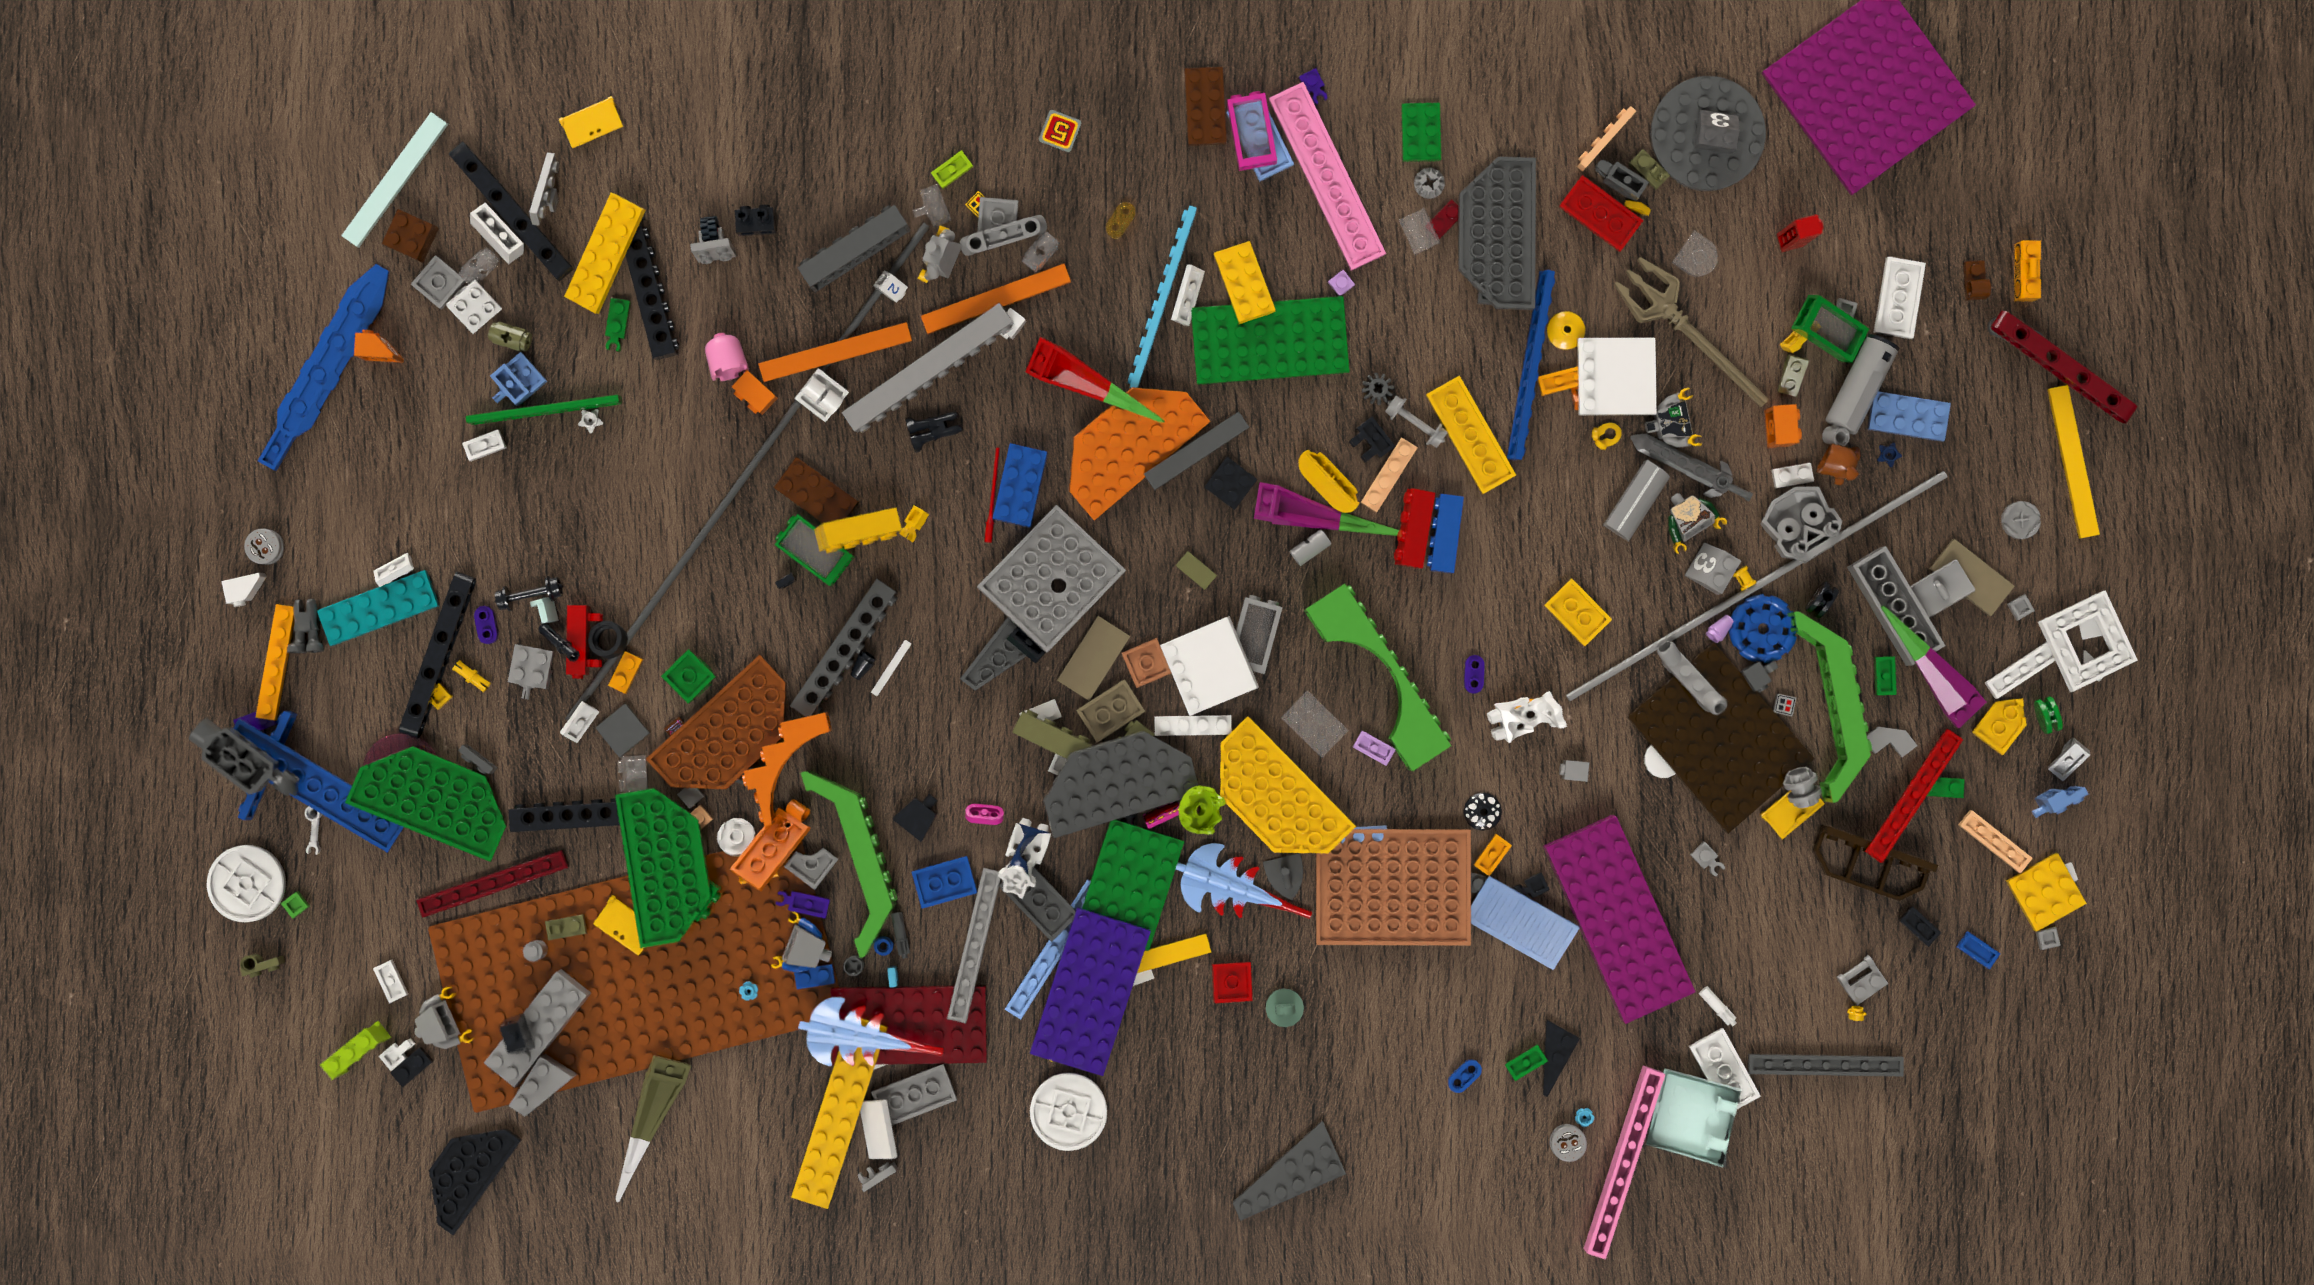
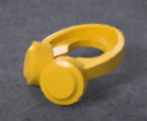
M1605 423L1599 428L1594 427L1592 430V438L1596 446L1602 450H1606L1607 447L1616 444L1622 435L1621 428L1615 423ZM1612 428L1615 430L1616 436L1613 439H1599L1601 435L1605 434L1606 429Z

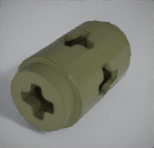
M499 321L498 323H492L488 339L493 344L522 352L529 349L532 334L526 329Z

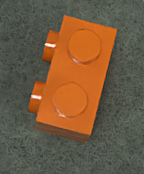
M748 370L732 386L735 390L733 394L741 401L745 399L749 403L747 407L755 414L759 412L763 415L778 399Z

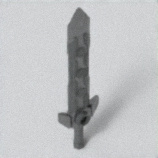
M1638 434L1630 437L1637 451L1713 488L1703 493V495L1713 498L1721 496L1729 490L1750 501L1753 493L1732 484L1733 478L1731 476L1733 474L1727 463L1720 461L1719 471L1648 434Z

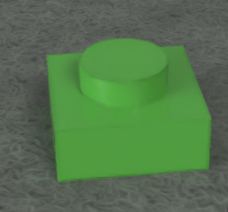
M299 891L281 903L292 919L310 907Z

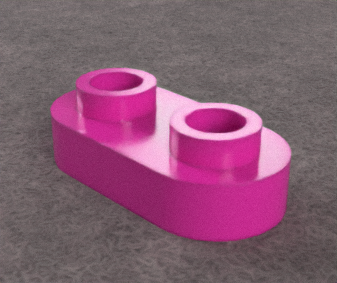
M971 804L965 810V817L971 823L998 825L1004 819V811L999 806Z

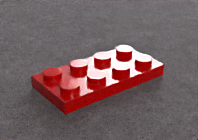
M1583 175L1559 205V208L1619 252L1644 221Z

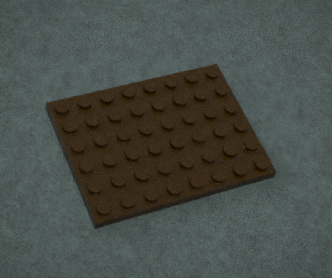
M1712 642L1690 663L1727 700V707L1722 713L1714 715L1711 712L1705 711L1692 694L1673 676L1630 713L1627 719L1657 751L1721 828L1729 834L1784 786L1783 782L1786 780L1785 776L1789 771L1806 767L1815 758L1758 692L1751 689L1744 676L1721 649Z

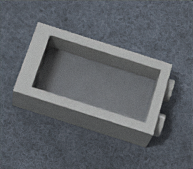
M1250 595L1249 598L1245 597L1236 633L1252 671L1265 674L1283 607L1279 606V602L1268 600V603L1260 601V597Z

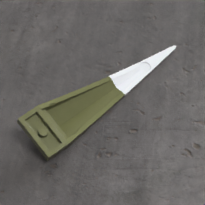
M653 1055L643 1082L616 1195L617 1203L620 1201L658 1127L683 1088L691 1068L690 1064Z

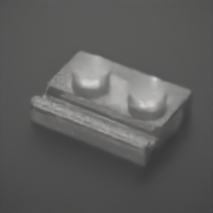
M1425 208L1399 220L1414 255L1441 243Z

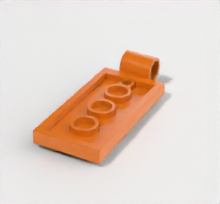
M795 799L788 803L786 812L781 807L778 808L774 813L775 823L764 826L732 865L730 868L731 872L759 891H762L811 828L802 823L809 816L810 809Z

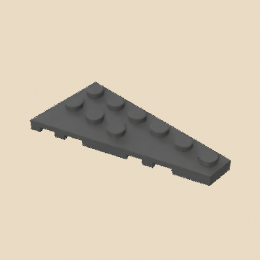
M1007 617L960 678L975 691L1027 657L1007 640V637L1017 627L1009 617Z
M1323 1120L1233 1201L1240 1221L1346 1174Z

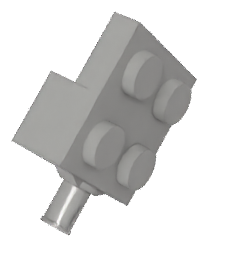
M515 644L508 682L523 687L522 699L529 700L531 688L549 689L554 651Z

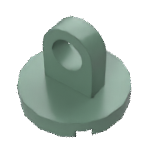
M1282 988L1275 990L1268 997L1265 1009L1267 1017L1272 1023L1280 1027H1289L1301 1019L1304 1005L1301 997L1295 991Z

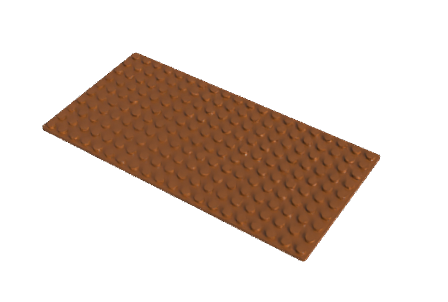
M803 841L798 844L779 868V876L773 877L762 891H759L749 883L740 884L739 877L731 872L730 868L739 858L738 856H730L724 851L705 855L709 880L722 887L720 893H722L717 903L713 902L709 908L712 910L706 920L703 919L699 922L695 920L681 941L646 947L639 956L593 925L612 895L634 911L628 875L430 926L428 931L443 989L452 987L447 990L448 996L456 993L453 998L446 999V1003L460 1032L458 1037L462 1036L466 1030H473L471 1033L466 1034L468 1039L474 1038L470 1043L462 1041L457 1045L473 1111L478 1113L509 1105L526 1080L529 1073L519 1085L513 1087L484 1064V1062L503 1039L499 1028L502 1022L507 1018L524 1013L556 971L561 969L589 990L591 995L544 1053L578 1074L557 1092L649 1069L653 1055L680 1061L800 1030L798 1029L800 1021L809 1023L816 1006L822 1001L831 998V988H840L832 955L828 962L819 959L817 966L833 964L835 984L796 989L794 972L784 970L782 967L775 969L771 966L772 964L779 965V961L773 959V957L783 956L795 925H798V923L788 921V918L793 921L797 919L796 914L792 913L794 911L788 910V904L784 906L775 904L776 901H784V896L779 895L778 892L785 891L791 896L792 891L816 896L814 889L784 867L795 851L806 855ZM799 913L801 918H805L815 924L822 933V939L825 941L824 949L830 951L822 918ZM585 915L588 933L548 940L545 921ZM535 940L544 941L548 947V952L544 958L537 961H529L524 957L523 949L526 944ZM749 981L757 985L758 995L755 999L746 1001L739 993V989L745 982Z

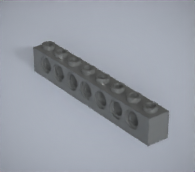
M879 579L875 580L790 706L805 717L820 713L822 710L820 705L823 701L827 702L833 694L831 689L834 685L838 686L843 679L842 673L845 669L849 670L853 665V657L856 653L860 654L864 649L865 644L863 642L867 637H872L876 631L874 626L878 621L880 623L887 615L885 610L888 606L892 607L898 598L896 596L898 592ZM877 597H881L883 600V604L879 608L873 605V601ZM865 613L872 615V621L868 624H865L862 620ZM854 629L861 631V637L857 640L853 639L851 635ZM847 644L850 647V653L844 656L841 653V647ZM834 660L838 661L840 665L837 671L830 669V663ZM823 676L829 680L826 687H821L819 684V680ZM811 692H815L818 696L815 703H811L808 699Z

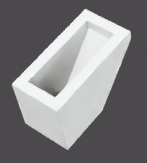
M255 573L221 581L226 604H233L234 607L246 605V601H251L266 579V574Z

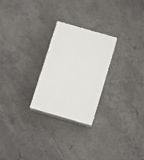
M864 1100L860 1113L869 1159L896 1158L897 1151L887 1100Z

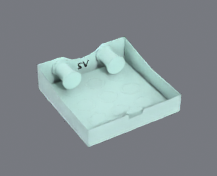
M1665 1068V1077L1655 1105L1646 1145L1723 1167V1164L1718 1163V1159L1720 1160L1722 1152L1726 1155L1741 1089ZM1727 1129H1729L1728 1139L1725 1141Z

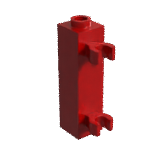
M567 605L566 639L571 642L572 647L579 651L580 654L578 660L571 662L566 657V675H572L573 679H583V675H589V667H602V660L590 659L588 637L590 621L602 622L603 614L590 613V606Z

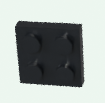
M1226 457L1204 488L1235 511L1258 479Z

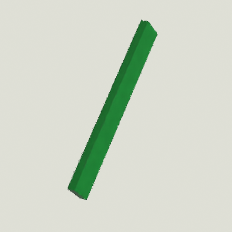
M611 395L466 416V423L478 425L621 405L623 402L621 396Z

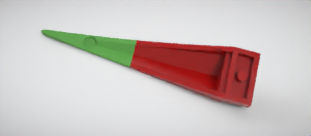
M1043 337L1039 338L1025 371L1026 373L1041 381L1103 401L1158 422H1165L1161 417L1066 349Z

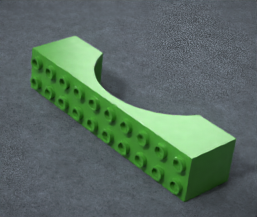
M1343 584L1305 609L1304 612L1324 642L1342 641L1359 645L1376 655L1387 667L1393 677L1398 693V715L1388 740L1396 749L1408 770L1414 771L1451 746L1449 743L1451 738L1446 731H1441L1439 728L1441 723L1435 714L1431 715L1428 709L1430 706L1424 698L1420 699L1417 694L1419 690L1414 682L1410 683L1406 678L1409 676L1403 666L1399 667L1396 662L1398 660L1393 650L1389 651L1385 646L1387 644L1386 639L1382 634L1378 635L1375 630L1377 627L1375 622L1364 614L1366 609L1363 604L1356 602L1353 597L1356 594L1351 586Z

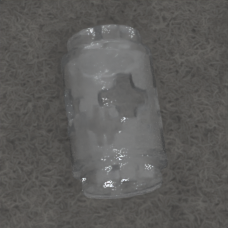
M1045 231L1027 249L1021 261L1036 273L1043 268L1048 259L1058 250L1057 246L1060 243ZM1037 249H1040V250L1043 249V251L1045 252V254H1044V255H1041V254L1038 255V253L1036 252V250H1037Z
M486 247L480 249L468 260L458 273L468 285L473 280L480 283L498 266L497 263L500 262V259L491 249ZM482 270L487 271L486 274H481L480 272Z

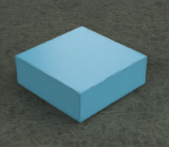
M889 966L887 968L889 987H897L899 984L897 967Z

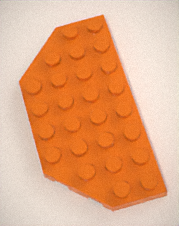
M1132 387L1126 393L1161 417L1165 422H1158L1111 405L1074 436L1069 492L1094 521L1145 478L1144 473L1166 460L1210 422L1187 392Z

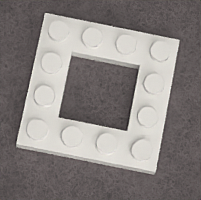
M2106 590L2038 622L2070 692L2076 691L2137 661ZM2095 618L2109 648V652L2081 665L2066 631L2089 619Z

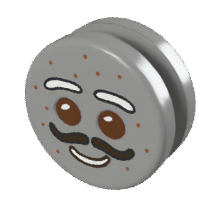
M257 529L247 536L244 545L245 553L255 563L270 565L282 557L284 541L273 530Z
M1562 1124L1556 1127L1550 1135V1148L1560 1160L1573 1162L1584 1155L1587 1148V1140L1584 1133L1578 1127L1572 1124Z

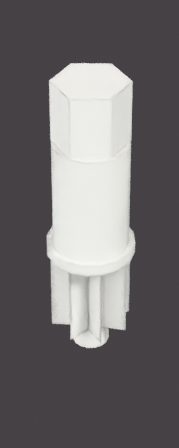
M1708 986L1700 991L1699 995L1727 1025L1731 1024L1734 1026L1737 1023L1735 1015Z

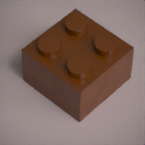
M397 209L382 244L423 263L439 228Z

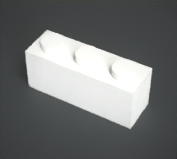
M486 203L470 213V224L508 264L524 254L523 242Z

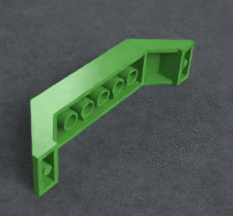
M1801 612L1787 613L1788 617L1794 616V618H1791V624L1796 627L1790 628L1791 632H1796V634L1815 646L1838 757L1837 762L1825 781L1819 783L1823 801L1838 802L1871 756L1870 751H1872L1871 741L1867 739L1866 734L1868 732V725L1863 720L1862 715L1864 713V706L1860 702L1858 695L1860 694V686L1855 680L1856 667L1851 661V656L1853 655L1852 647L1848 645V641Z
M811 770L801 773L806 791L812 790L835 803L870 911L860 936L854 939L859 957H865L871 950L895 907L896 900H898L896 890L891 889L890 886L892 881L889 870L886 871L884 863H886L884 853L880 852L878 848L880 840L878 835L873 833L872 827L874 822L872 816L867 814L866 808H868V803L865 797L862 798L860 793Z

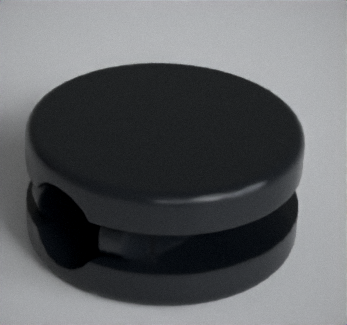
M1827 581L1817 588L1805 608L1807 612L1811 613L1817 607L1814 616L1818 619L1829 610L1839 594V589L1836 587L1829 589L1831 584Z

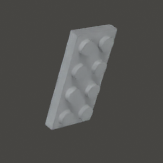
M944 1064L871 1092L874 1100H887L891 1125L957 1100Z

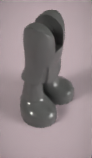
M301 599L295 600L293 606L295 640L294 643L287 646V653L324 652V645L319 641L316 600H307V612H304L303 601ZM305 632H308L307 646L305 640Z

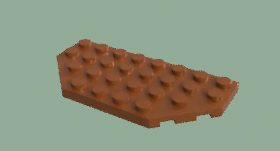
M759 655L649 755L646 760L672 788L727 790L744 774V771L749 770L761 759L760 751H763L762 747L776 744L783 739L779 735L778 728L781 727L780 723L785 722L786 682Z

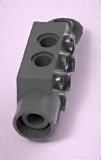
M205 718L190 734L189 740L202 749L201 759L250 795L262 791L271 780L274 782L273 787L282 794L297 796L299 790L298 781L300 779L289 770L280 771L278 769V761L234 728L221 729L208 718Z

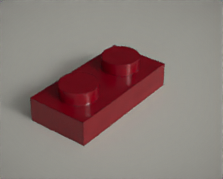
M1451 199L1424 227L1437 241L1458 221V205Z

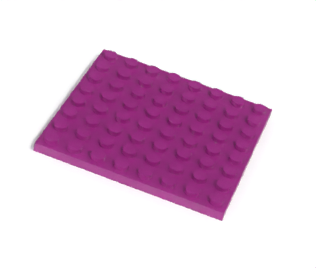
M1899 0L1859 1L1761 73L1851 196L1976 106Z

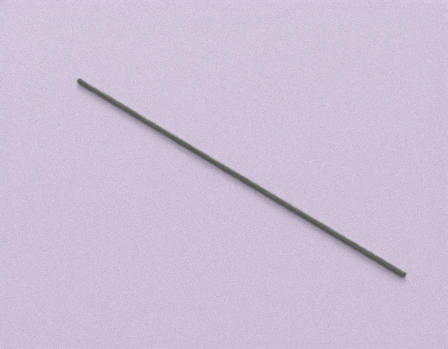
M923 223L888 271L893 276L896 275L930 228L927 224ZM877 288L874 290L838 341L851 337L882 292ZM831 364L821 366L819 369L825 373ZM797 400L793 402L627 632V645L802 405ZM619 656L608 659L566 716L565 719L567 721L582 701L585 703L588 701Z

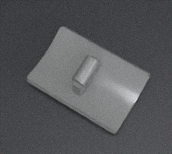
M1956 559L1910 586L1929 618L1975 592L1974 586Z

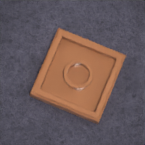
M1157 638L1122 653L1136 688L1171 674Z

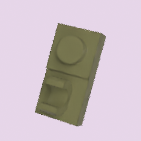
M1643 149L1629 163L1655 190L1670 176Z
M584 914L545 921L548 940L588 933Z

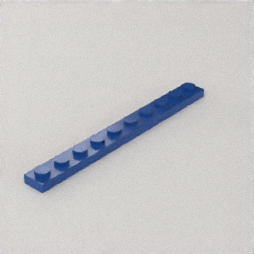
M1551 270L1539 272L1535 295V309L1532 312L1507 459L1513 461L1522 460L1526 450L1525 440L1529 433L1528 423L1532 415L1531 406L1532 400L1535 397L1534 388L1539 376L1538 366L1542 359L1541 349L1545 341V326L1549 319L1547 315L1548 309L1552 302L1551 291L1555 284V271Z

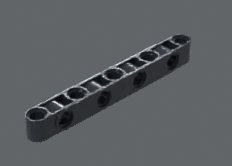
M462 141L448 153L559 282L574 270L538 226L532 225L531 218L465 142ZM477 164V170L470 172L471 166ZM498 193H502V199L495 201V196ZM527 222L526 229L520 230V224ZM548 250H552L551 258L545 259V253Z
M456 572L452 579L399 727L400 733L417 739L422 735L433 706L431 698H435L433 691L438 687L436 684L441 683L476 585L475 577ZM456 596L461 598V603L458 606L454 604ZM443 632H446L448 635V639L445 642L441 640ZM430 668H433L435 671L433 678L428 676ZM418 704L422 707V712L419 715L415 712V707Z

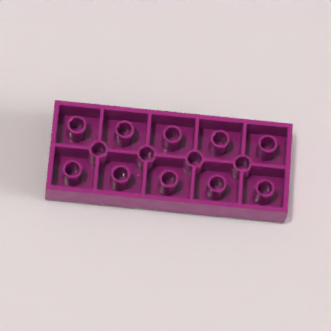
M1610 815L1542 846L1623 1023L1627 1024L1695 993V989L1617 816Z

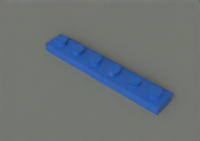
M283 711L277 719V728L270 737L285 745L297 714L291 711ZM266 786L262 791L250 795L247 794L245 802H242L239 807L240 813L238 818L242 820L253 819Z

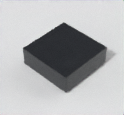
M790 573L776 581L775 584L778 589H784L796 582L797 578L793 573Z

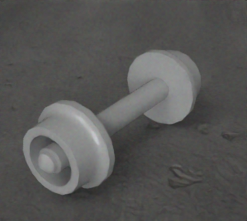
M1395 396L1393 401H1387L1388 408L1385 412L1390 416L1391 420L1398 413L1431 436L1426 445L1430 444L1437 448L1440 443L1445 442L1444 437L1448 431L1442 427L1443 424L1440 423L1436 430H1434L1402 407L1407 400L1406 398L1401 399Z

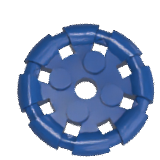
M1764 594L1748 597L1743 604H1739L1731 615L1734 622L1729 629V636L1733 646L1737 647L1741 656L1752 662L1762 661V663H1771L1781 659L1783 654L1790 652L1797 637L1795 636L1796 632H1791L1790 628H1795L1796 626L1791 624V618H1794V616L1788 617L1787 613L1793 611L1789 610L1786 602L1776 596L1771 595L1767 597ZM1763 604H1769L1768 610H1762ZM1751 608L1753 613L1748 616L1746 610ZM1780 611L1784 614L1782 619L1776 615ZM1739 622L1744 623L1743 630L1738 629ZM1761 623L1766 624L1768 627L1766 634H1761L1758 631V626ZM1783 628H1788V635H1782ZM1745 638L1750 642L1747 646L1742 643ZM1778 643L1781 647L1775 650L1773 645ZM1763 648V654L1758 653L1757 649Z

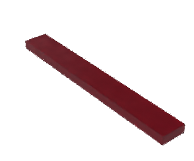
M560 850L428 895L416 901L421 916L424 918L567 869L569 866L564 851Z

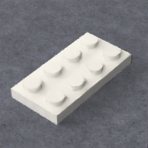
M1893 257L1886 258L1874 333L1907 339L1914 338L1926 263Z
M1720 1028L1689 1045L1707 1080L1741 1089L1737 1109L1761 1097L1724 1028Z

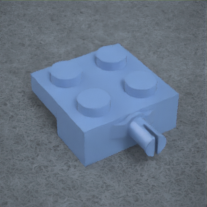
M522 352L517 354L507 364L504 363L490 375L500 388V391L492 397L493 400L498 403L507 396L517 406H520L547 382Z
M2070 786L2065 790L2049 789L2035 797L2039 808L2032 811V814L2035 818H2038L2040 815L2048 812L2062 813L2067 810L2066 806L2082 802L2084 800L2083 797L2088 795L2085 787Z

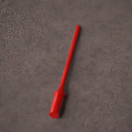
M996 448L989 517L987 522H985V543H992L993 526L995 524L993 521V508L1000 448Z

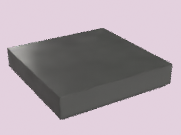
M626 703L596 727L597 731L619 757H622L650 734Z

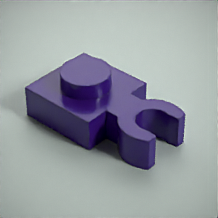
M1316 68L1299 76L1300 82H1304L1309 94H1313L1312 100L1315 105H1318L1317 96H1322L1324 101L1327 100V94L1321 90L1324 87V83Z

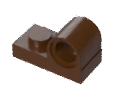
M1985 260L1964 262L1966 301L1987 299L1991 294V282L1989 279H1986Z

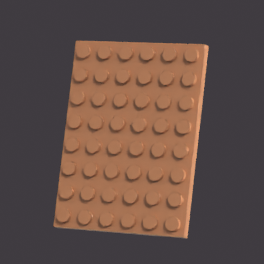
M1353 829L1345 837V841L1342 844L1339 843L1329 853H1316V945L1471 946V830ZM1363 833L1364 840L1361 843L1354 841L1353 834ZM1383 833L1384 837L1381 841L1377 842L1373 840L1372 834Z

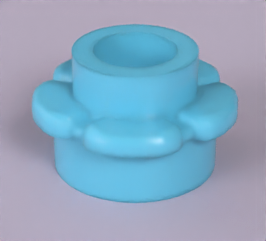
M749 981L745 982L739 989V993L746 1001L753 1000L758 995L757 985Z
M1589 1108L1577 1110V1115L1575 1116L1577 1124L1587 1127L1594 1121V1115H1592V1111Z

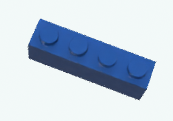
M1440 494L1439 498H1435L1434 509H1437V514L1432 519V528H1435L1434 536H1430L1429 547H1432V553L1427 558V566H1430L1429 571L1454 573L1463 496Z

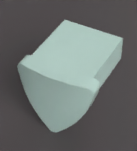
M549 597L530 602L531 607L538 606L541 623L559 621L555 601L552 602Z

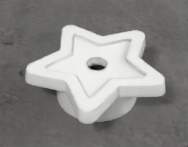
M598 409L592 412L582 410V420L578 425L587 427L589 433H593L595 426L603 425V422L598 418Z

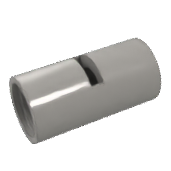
M1319 529L1308 537L1305 542H1301L1289 552L1297 564L1302 566L1329 547L1331 542L1326 534Z

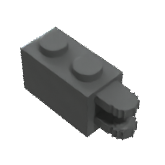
M1601 160L1595 165V172L1605 178L1603 183L1631 201H1637L1649 183L1619 162L1612 165L1606 162V160Z

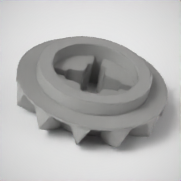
M1432 167L1421 170L1417 173L1414 180L1416 192L1428 199L1439 196L1445 186L1444 176H1442L1439 170ZM1427 177L1430 180H1436L1432 185L1433 188H1430L1429 185H1424L1427 182Z

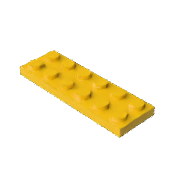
M610 193L564 297L595 314L600 313L646 211L645 209L615 193Z
M1460 375L1426 394L1427 399L1443 424L1444 429L1448 431V436L1482 494L1516 476Z

